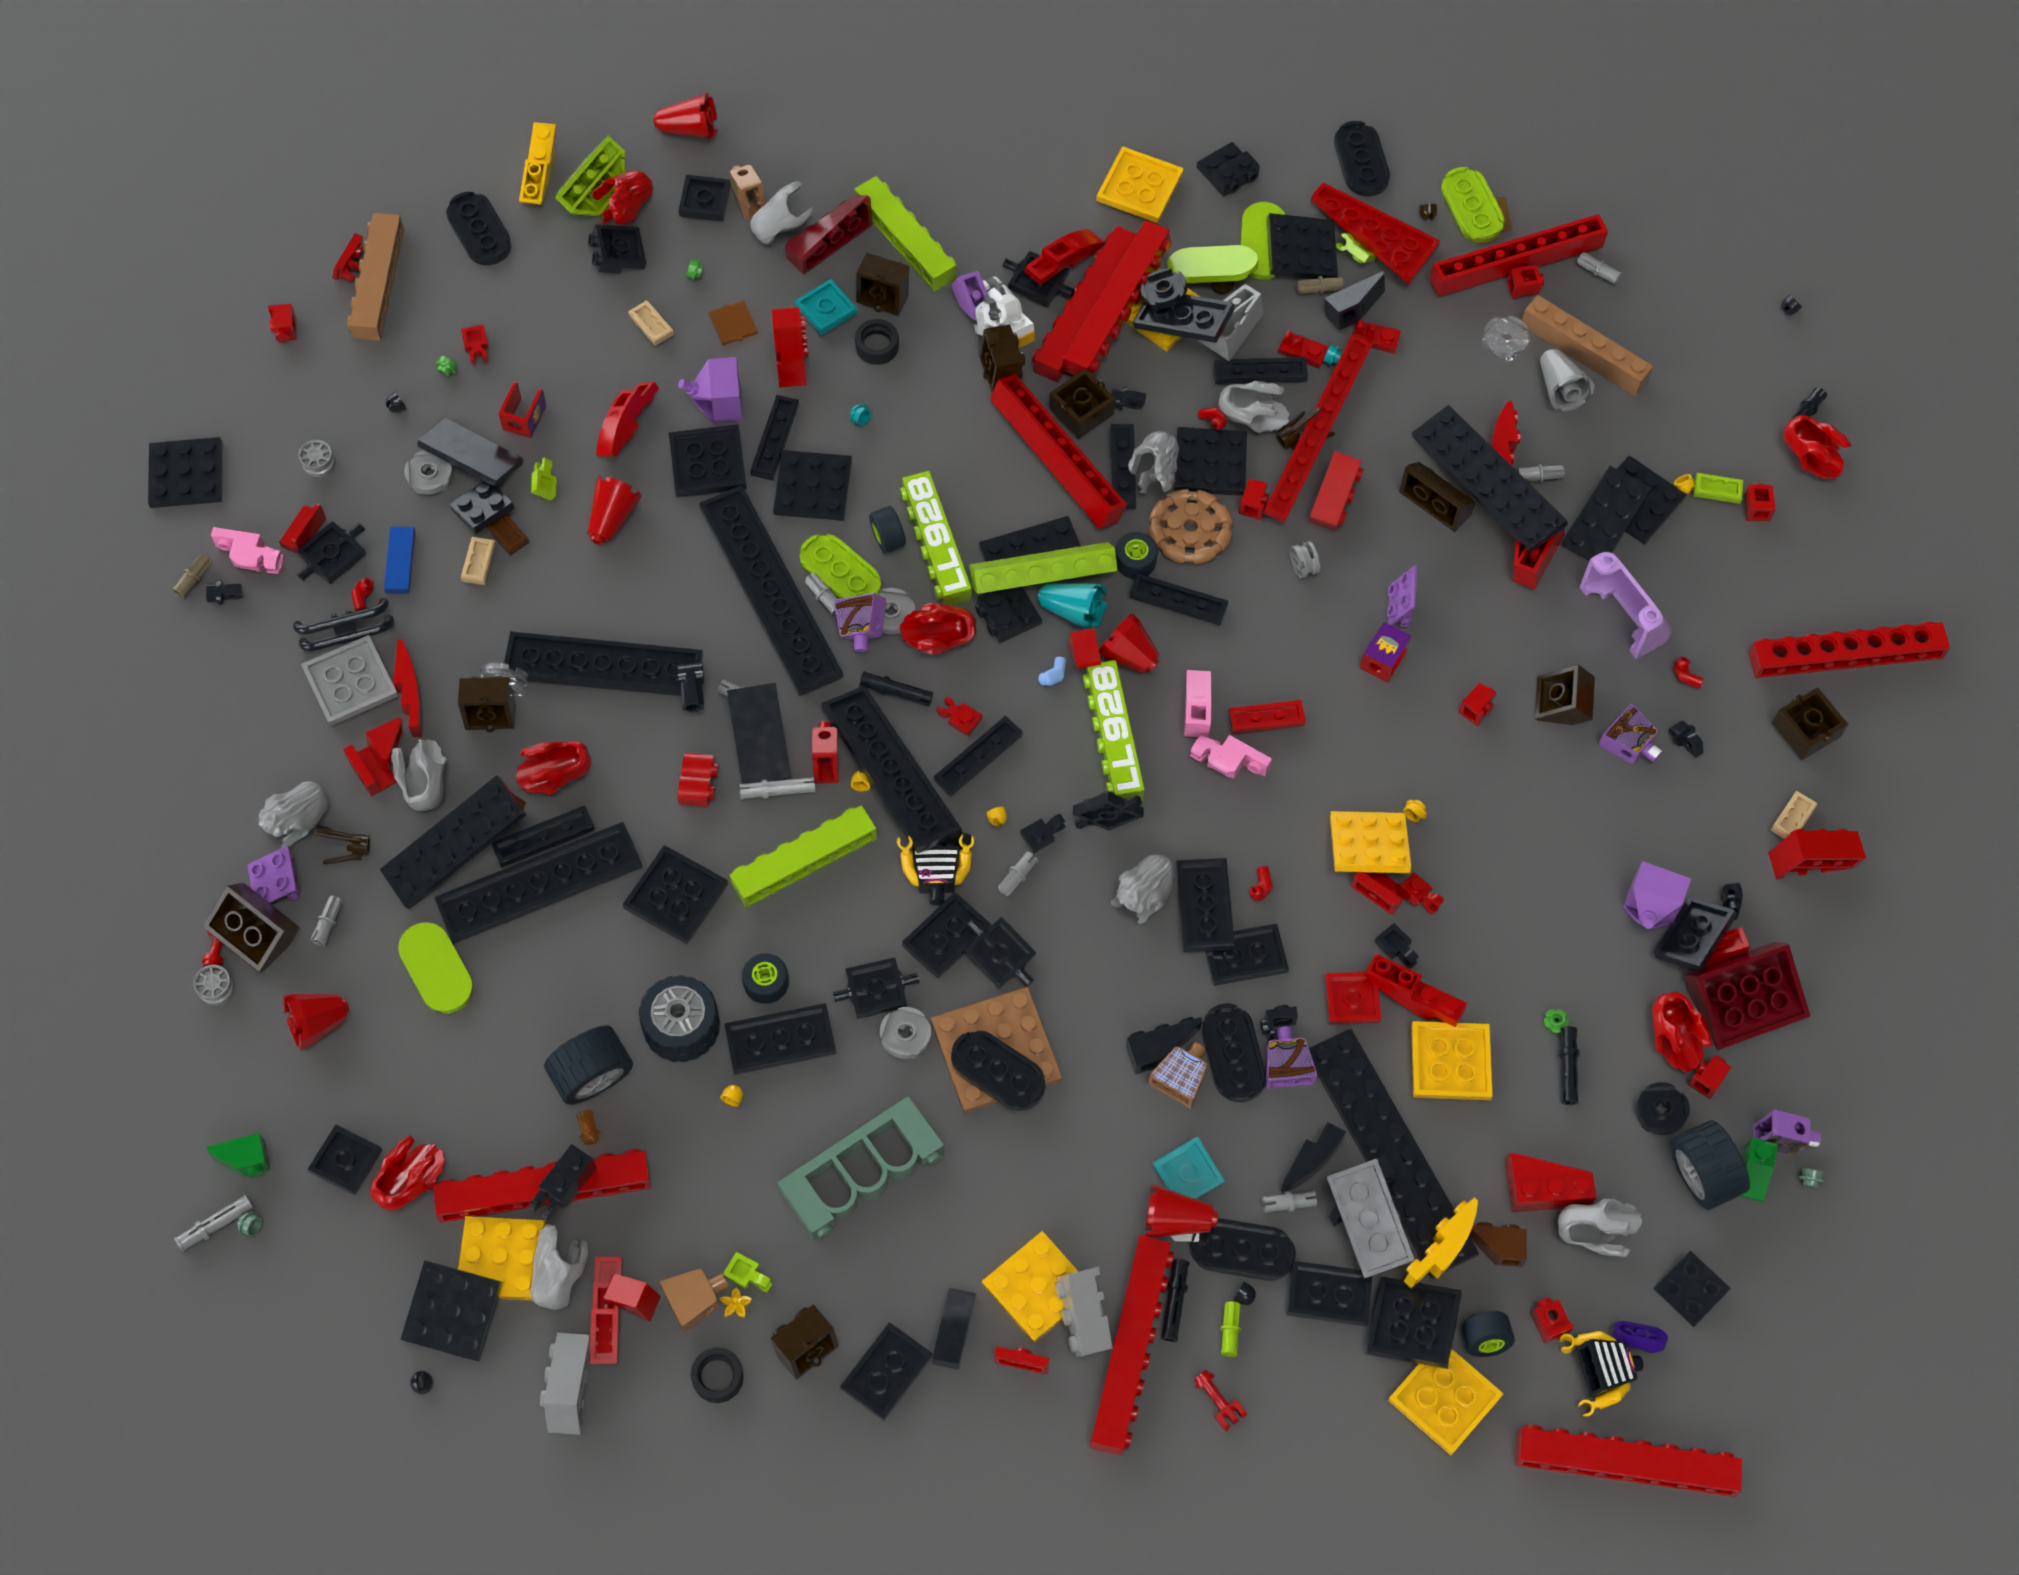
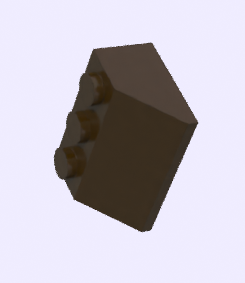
M1420 462L1408 464L1405 467L1399 493L1453 532H1456L1472 515L1475 501L1468 494L1462 493L1455 488L1450 481L1438 476L1432 468L1424 466Z
M244 882L228 885L202 926L258 972L263 971L288 948L300 928Z

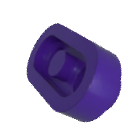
M1627 1321L1615 1323L1612 1337L1616 1341L1626 1342L1629 1347L1644 1349L1651 1353L1663 1351L1668 1340V1335L1657 1327Z

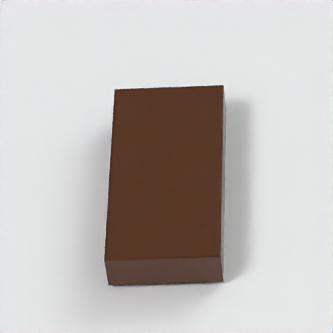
M507 514L486 528L510 556L529 544V539Z

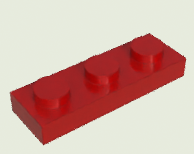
M1302 700L1229 708L1228 712L1232 734L1305 726L1306 723Z

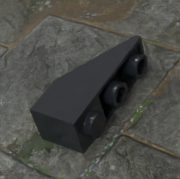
M1382 271L1325 297V316L1340 330L1361 320L1385 292L1384 272Z
M1187 1017L1178 1024L1171 1026L1169 1024H1162L1153 1031L1146 1033L1145 1031H1137L1127 1038L1126 1048L1135 1075L1154 1070L1174 1047H1183L1200 1031L1202 1018L1194 1019L1193 1017Z

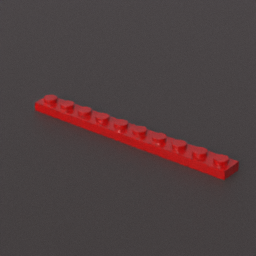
M1354 334L1351 335L1315 409L1320 407L1321 411L1308 421L1263 511L1264 514L1282 523L1285 522L1373 343Z

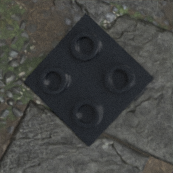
M1691 1250L1654 1288L1693 1327L1731 1289Z

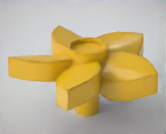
M737 1287L732 1291L731 1297H720V1301L727 1306L725 1318L731 1316L734 1312L739 1317L745 1318L744 1307L751 1303L752 1298L741 1296Z

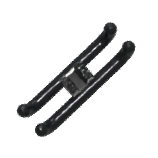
M381 598L378 605L356 612H352L351 609L346 610L345 615L337 616L336 613L331 614L330 619L303 625L300 621H295L293 629L299 634H312L333 628L335 636L311 642L306 638L299 640L298 643L302 650L316 651L354 641L367 635L372 636L383 633L393 626L394 618L391 615H386L383 622L356 630L355 622L378 616L388 609L389 601L386 598Z

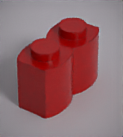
M684 753L677 795L679 805L709 807L710 800L715 799L716 787L712 783L713 778H718L719 763H715L714 755Z

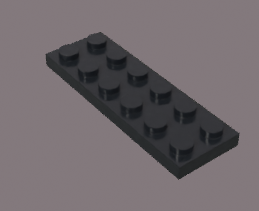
M496 775L384 865L380 871L403 905L411 909L524 818L526 813L501 777Z

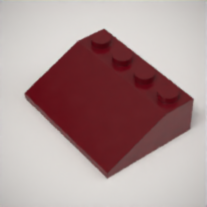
M1773 942L1704 967L1702 972L1693 971L1684 974L1691 998L1698 1012L1706 1020L1712 1041L1717 1050L1810 1017L1789 944Z

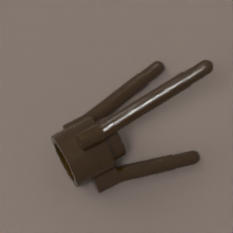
M1316 408L1302 420L1300 419L1305 415V411H1301L1286 427L1279 430L1276 437L1280 445L1284 449L1290 447L1294 451L1298 439L1301 437L1298 429L1318 414L1321 408ZM1329 432L1326 438L1334 436L1335 433Z
M316 826L317 830H321L315 831L316 836L347 841V851L352 852L350 855L325 859L323 864L362 860V855L369 854L370 835L355 834L327 826Z

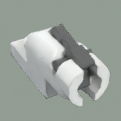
M996 276L983 281L989 297L1005 306L1007 313L1004 320L1005 325L1010 324L1013 333H1016L1018 338L1035 331L1033 323L1022 313L1021 303Z
M989 295L983 296L984 302L976 307L977 324H974L975 332L982 336L984 329L1004 326L1007 314L1005 306L993 298L991 299Z

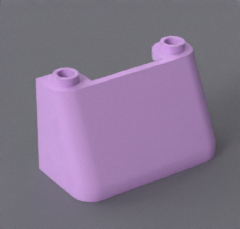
M1603 552L1591 558L1579 588L1586 596L1590 595V593H1598L1603 600L1613 595L1639 627L1632 633L1635 642L1629 649L1634 658L1638 659L1665 644L1672 633L1670 624L1621 561L1610 552Z

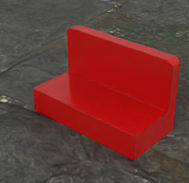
M317 503L313 508L304 505L279 541L280 546L297 554V550L314 537L325 522L326 516L322 506Z
M352 744L343 749L349 763L371 797L397 782L391 770L389 772L383 771L368 746L356 752Z
M1357 872L1353 878L1351 885L1353 889L1391 915L1395 913L1405 900V897L1397 891L1400 885L1383 873Z

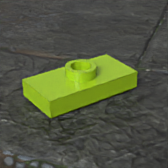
M1696 473L1693 497L1740 504L1744 480Z

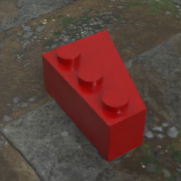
M799 307L771 309L779 388L807 385L804 357L809 356L805 316H800Z
M1334 451L1310 514L1311 523L1337 531L1339 525H1344L1348 513L1345 512L1348 503L1352 504L1356 493L1354 490L1357 482H1360L1364 469L1361 468V460Z
M1565 528L1531 554L1516 541L1513 582L1536 589L1565 535Z
M1803 828L1796 829L1768 852L1776 879H1783L1784 875L1792 872H1798L1799 876H1805L1808 874L1807 870L1821 869L1822 873L1853 869L1866 859L1858 831H1847L1846 829L1826 831V829L1805 831Z
M1512 1152L1509 1153L1505 1161L1512 1212L1564 1209L1570 1204L1592 1205L1597 1198L1593 1172Z

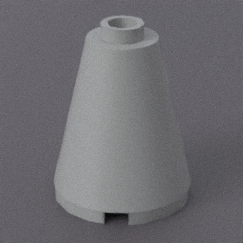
M1549 349L1543 353L1540 358V364L1549 400L1553 408L1556 410L1559 408L1562 412H1568L1586 403L1585 398L1589 393L1591 396L1594 393L1595 385L1592 379L1559 349Z

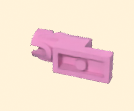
M213 527L211 537L215 546L221 550L230 551L229 557L233 566L262 572L266 568L267 574L280 575L284 563V554H281L282 550L265 546L260 534Z
M1201 734L1190 751V757L1200 763L1208 759L1207 767L1213 768L1233 779L1237 776L1243 765L1252 773L1265 777L1270 770L1272 758L1231 735L1221 745V742Z

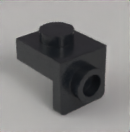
M1279 1005L1274 1009L1266 1010L1264 1019L1260 1020L1262 1035H1267L1268 1042L1274 1040L1276 1027L1296 1025L1298 1018L1297 1007Z

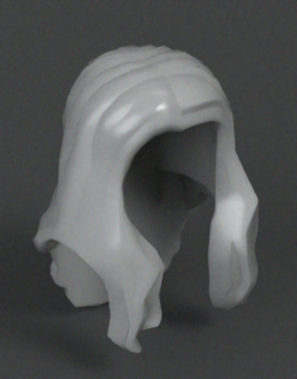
M799 181L792 182L776 192L752 217L750 221L751 230L761 243L771 244L778 233L798 229L812 216V207L799 217H795L789 212L786 205L787 199L800 189L802 183Z
M1253 381L1245 385H1228L1222 390L1218 401L1219 409L1226 416L1227 420L1245 424L1257 433L1278 431L1286 427L1289 422L1288 416L1290 415L1282 403L1272 400L1270 394L1279 395L1284 392V387H1280L1276 383Z
M1156 431L1146 436L1143 443L1134 449L1132 459L1128 464L1130 473L1136 474L1142 455L1152 453L1154 465L1150 470L1144 471L1140 475L1138 482L1140 494H1146L1150 483L1160 482L1163 492H1166L1172 488L1176 481L1175 472L1177 471V457L1179 453L1178 442L1169 433Z
M418 739L420 743H417L409 755V767L405 768L401 748H394L392 750L391 761L393 763L394 778L402 789L406 803L410 808L423 812L437 808L443 800V774L448 759L444 757L443 749L436 741Z
M311 781L302 782L284 794H273L265 800L266 804L258 816V825L266 833L276 837L283 834L288 835L283 839L284 844L281 847L289 845L291 848L292 845L308 835L318 824L329 807L328 796L323 787Z
M1153 854L1147 856L1134 868L1126 870L1123 874L1119 875L1120 885L1117 890L1118 894L1111 900V905L1116 908L1125 905L1127 909L1137 912L1138 925L1145 924L1148 917L1162 908L1170 896L1176 878L1174 865L1163 855Z
M1602 1199L1594 1205L1570 1204L1560 1212L1558 1218V1232L1561 1239L1567 1244L1580 1245L1600 1255L1626 1257L1630 1253V1249H1626L1622 1245H1611L1608 1243L1618 1235L1628 1236L1629 1234L1637 1233L1642 1224L1640 1212L1634 1205L1629 1203L1623 1204L1616 1199Z
M546 1224L539 1233L533 1257V1276L530 1293L533 1302L538 1306L558 1310L568 1306L572 1285L582 1275L589 1251L585 1240L581 1241L579 1249L577 1247L579 1241L573 1239L570 1244L566 1262L563 1261L556 1250L558 1233L556 1226Z

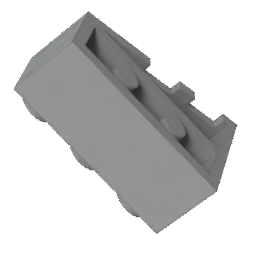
M1246 284L1223 300L1233 302L1235 310L1217 343L1198 340L1228 361L1232 359L1264 314L1261 293Z
M1099 1267L1057 1277L1058 1283H1055L1057 1297L1062 1299L1064 1309L1061 1311L1064 1325L1069 1326L1071 1335L1068 1337L1069 1348L1072 1353L1075 1352L1076 1357L1113 1349L1108 1318L1103 1313L1100 1301L1104 1300L1103 1291H1098L1095 1276L1100 1275Z
M557 1333L555 1343L550 1345L549 1359L552 1362L551 1367L547 1366L545 1369L544 1380L547 1383L546 1390L541 1391L540 1407H544L548 1433L581 1435L582 1426L580 1425L579 1414L580 1409H584L585 1400L582 1398L589 1374L590 1335Z

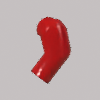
M1218 407L1204 408L1198 411L1199 419H1211V425L1215 424L1213 427L1215 430H1220L1226 426L1227 418Z
M363 578L351 591L355 612L367 609L365 599L372 592L374 586L370 578Z
M1679 657L1677 662L1674 663V671L1679 681L1700 689L1704 678L1690 672L1688 667L1690 661L1688 658Z
M1262 866L1257 869L1259 882L1249 890L1250 896L1256 901L1265 899L1273 889L1268 866Z

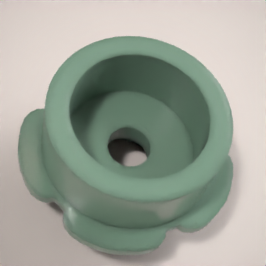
M1802 1168V1174L1798 1176L1799 1179L1803 1180L1802 1185L1819 1188V1183H1825V1180H1823L1824 1172Z
M254 1211L243 1214L237 1223L239 1234H242L244 1237L256 1236L262 1228V1219Z

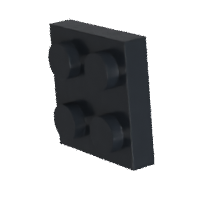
M686 175L678 210L679 216L724 221L731 187L730 179Z
M485 481L449 504L451 510L475 534H478L515 509L513 502L504 493Z
M335 1124L307 1170L309 1173L355 1195L382 1152V1148Z

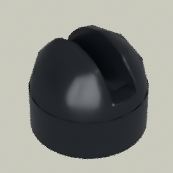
M1788 295L1783 300L1781 309L1783 311L1788 308L1789 310L1786 314L1793 315L1802 306L1792 296Z
M396 392L386 399V407L391 412L397 413L406 408Z
M1243 1282L1234 1301L1245 1306L1252 1304L1256 1298L1255 1289L1248 1283Z
M418 1371L411 1377L410 1386L415 1393L423 1395L432 1389L433 1379L429 1373ZM422 1376L423 1388H419L418 1377Z

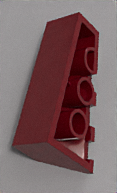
M868 195L852 196L850 199L841 202L836 209L826 213L818 222L809 225L804 232L797 237L791 238L785 244L786 258L803 275L872 226L871 198Z

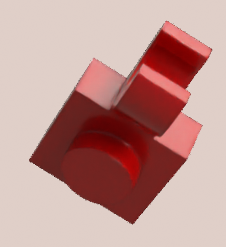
M1415 872L1400 884L1397 889L1415 907L1421 903L1431 914L1439 910V906L1444 902L1443 897L1439 894L1430 893L1433 887Z

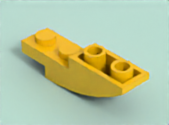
M538 122L533 124L528 159L525 160L519 197L520 203L542 205L545 199L555 158L556 124Z
M1475 1197L1468 1203L1465 1200L1462 1201L1454 1209L1455 1215L1450 1220L1445 1217L1435 1227L1437 1230L1433 1238L1435 1242L1424 1252L1427 1256L1421 1262L1416 1259L1406 1269L1408 1275L1404 1282L1411 1289L1429 1272L1438 1279L1454 1261L1473 1227L1478 1200Z

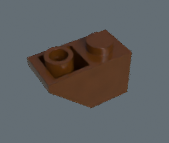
M1479 1222L1473 1225L1469 1234L1470 1238L1495 1265L1523 1267L1527 1260V1229L1519 1228L1518 1225L1514 1224L1496 1227L1488 1222Z

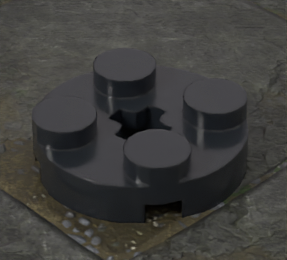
M1168 268L1157 270L1147 277L1148 281L1144 285L1143 283L1141 285L1143 300L1153 311H1160L1176 304H1181L1186 300L1188 287L1184 275L1179 271L1178 273L1172 272V269Z
M1657 1082L1649 1085L1642 1091L1636 1101L1637 1117L1641 1122L1642 1128L1647 1132L1659 1135L1673 1134L1683 1127L1689 1117L1690 1105L1687 1097L1669 1083ZM1659 1103H1663L1664 1107L1669 1108V1111L1661 1114L1656 1108L1659 1106Z

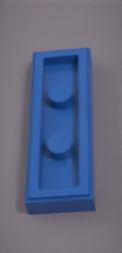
M390 527L384 582L385 593L410 592L415 540L414 527Z

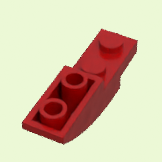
M1090 229L1069 233L1044 247L1042 255L1025 266V273L1041 286L1067 266L1074 268L1103 247L1104 241Z
M655 381L638 383L632 390H621L603 421L596 449L598 457H614L618 455L621 447L633 437V433L639 427L635 418L641 414V410L653 400V396L659 390Z
M1508 401L1497 419L1490 445L1512 466L1516 445L1520 444L1521 433L1520 430H1516L1518 412L1513 408V401Z
M1378 954L1374 956L1365 972L1369 980L1386 995L1430 1022L1435 1017L1456 1027L1468 1004L1422 982L1423 975Z

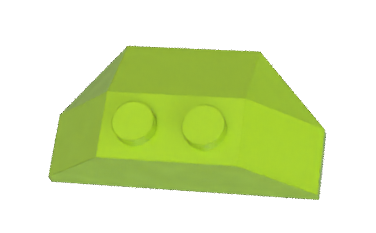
M608 135L559 189L555 199L571 214L600 216L609 205L610 197L616 187L614 185L599 200L593 199L591 194L606 179L625 173V150Z

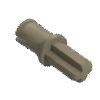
M1319 276L1317 279L1299 280L1297 290L1300 294L1318 292L1320 295L1323 292L1343 290V279L1341 276L1333 278H1322V276Z
M199 554L188 569H184V575L172 588V591L178 596L185 598L195 583L201 581L200 577L210 566L212 560L205 554Z

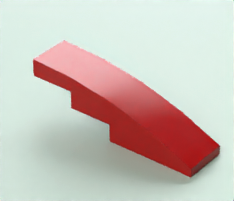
M397 639L393 683L397 693H402L401 706L404 714L409 715L408 727L412 737H422L423 709L416 672L403 639Z
M622 1256L595 1257L590 1328V1364H618L621 1308L603 1300L602 1297L612 1274L622 1276Z

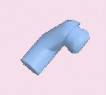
M1056 657L1054 667L1039 674V683L1043 686H1052L1061 682L1064 679L1066 658Z

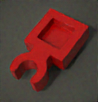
M484 324L461 329L466 353L470 352L469 357L472 365H476L475 358L478 356H482L484 362L487 363L488 356L485 349H488L489 346Z
M949 697L944 698V704L949 706L948 709H942L939 706L937 708L939 716L943 718L950 717L949 725L968 737L983 719V714L963 702L959 707L955 706L954 701Z

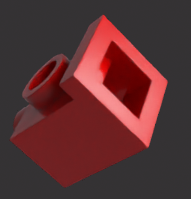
M1537 265L1510 268L1507 284L1512 300H1517V297L1540 294L1541 287L1544 286V276L1542 273H1539Z
M292 304L269 305L268 311L271 316L269 326L271 333L275 332V339L280 342L296 340V315Z
M1248 480L1240 502L1239 514L1258 520L1262 519L1263 511L1269 498V494L1266 493L1267 484L1264 481Z
M1756 483L1748 486L1745 492L1746 521L1771 520L1776 510L1773 485Z
M1479 682L1462 701L1458 713L1478 727L1483 716H1487L1493 709L1495 704L1492 702L1496 697V692L1491 687Z
M1714 1055L1709 1063L1703 1061L1688 1086L1711 1099L1731 1069V1066L1723 1058Z
M1549 1297L1536 1303L1537 1308L1533 1310L1531 1315L1544 1344L1560 1338L1563 1334H1570L1574 1327L1572 1322H1569L1559 1299L1552 1302ZM1553 1312L1556 1320L1550 1319L1548 1313Z

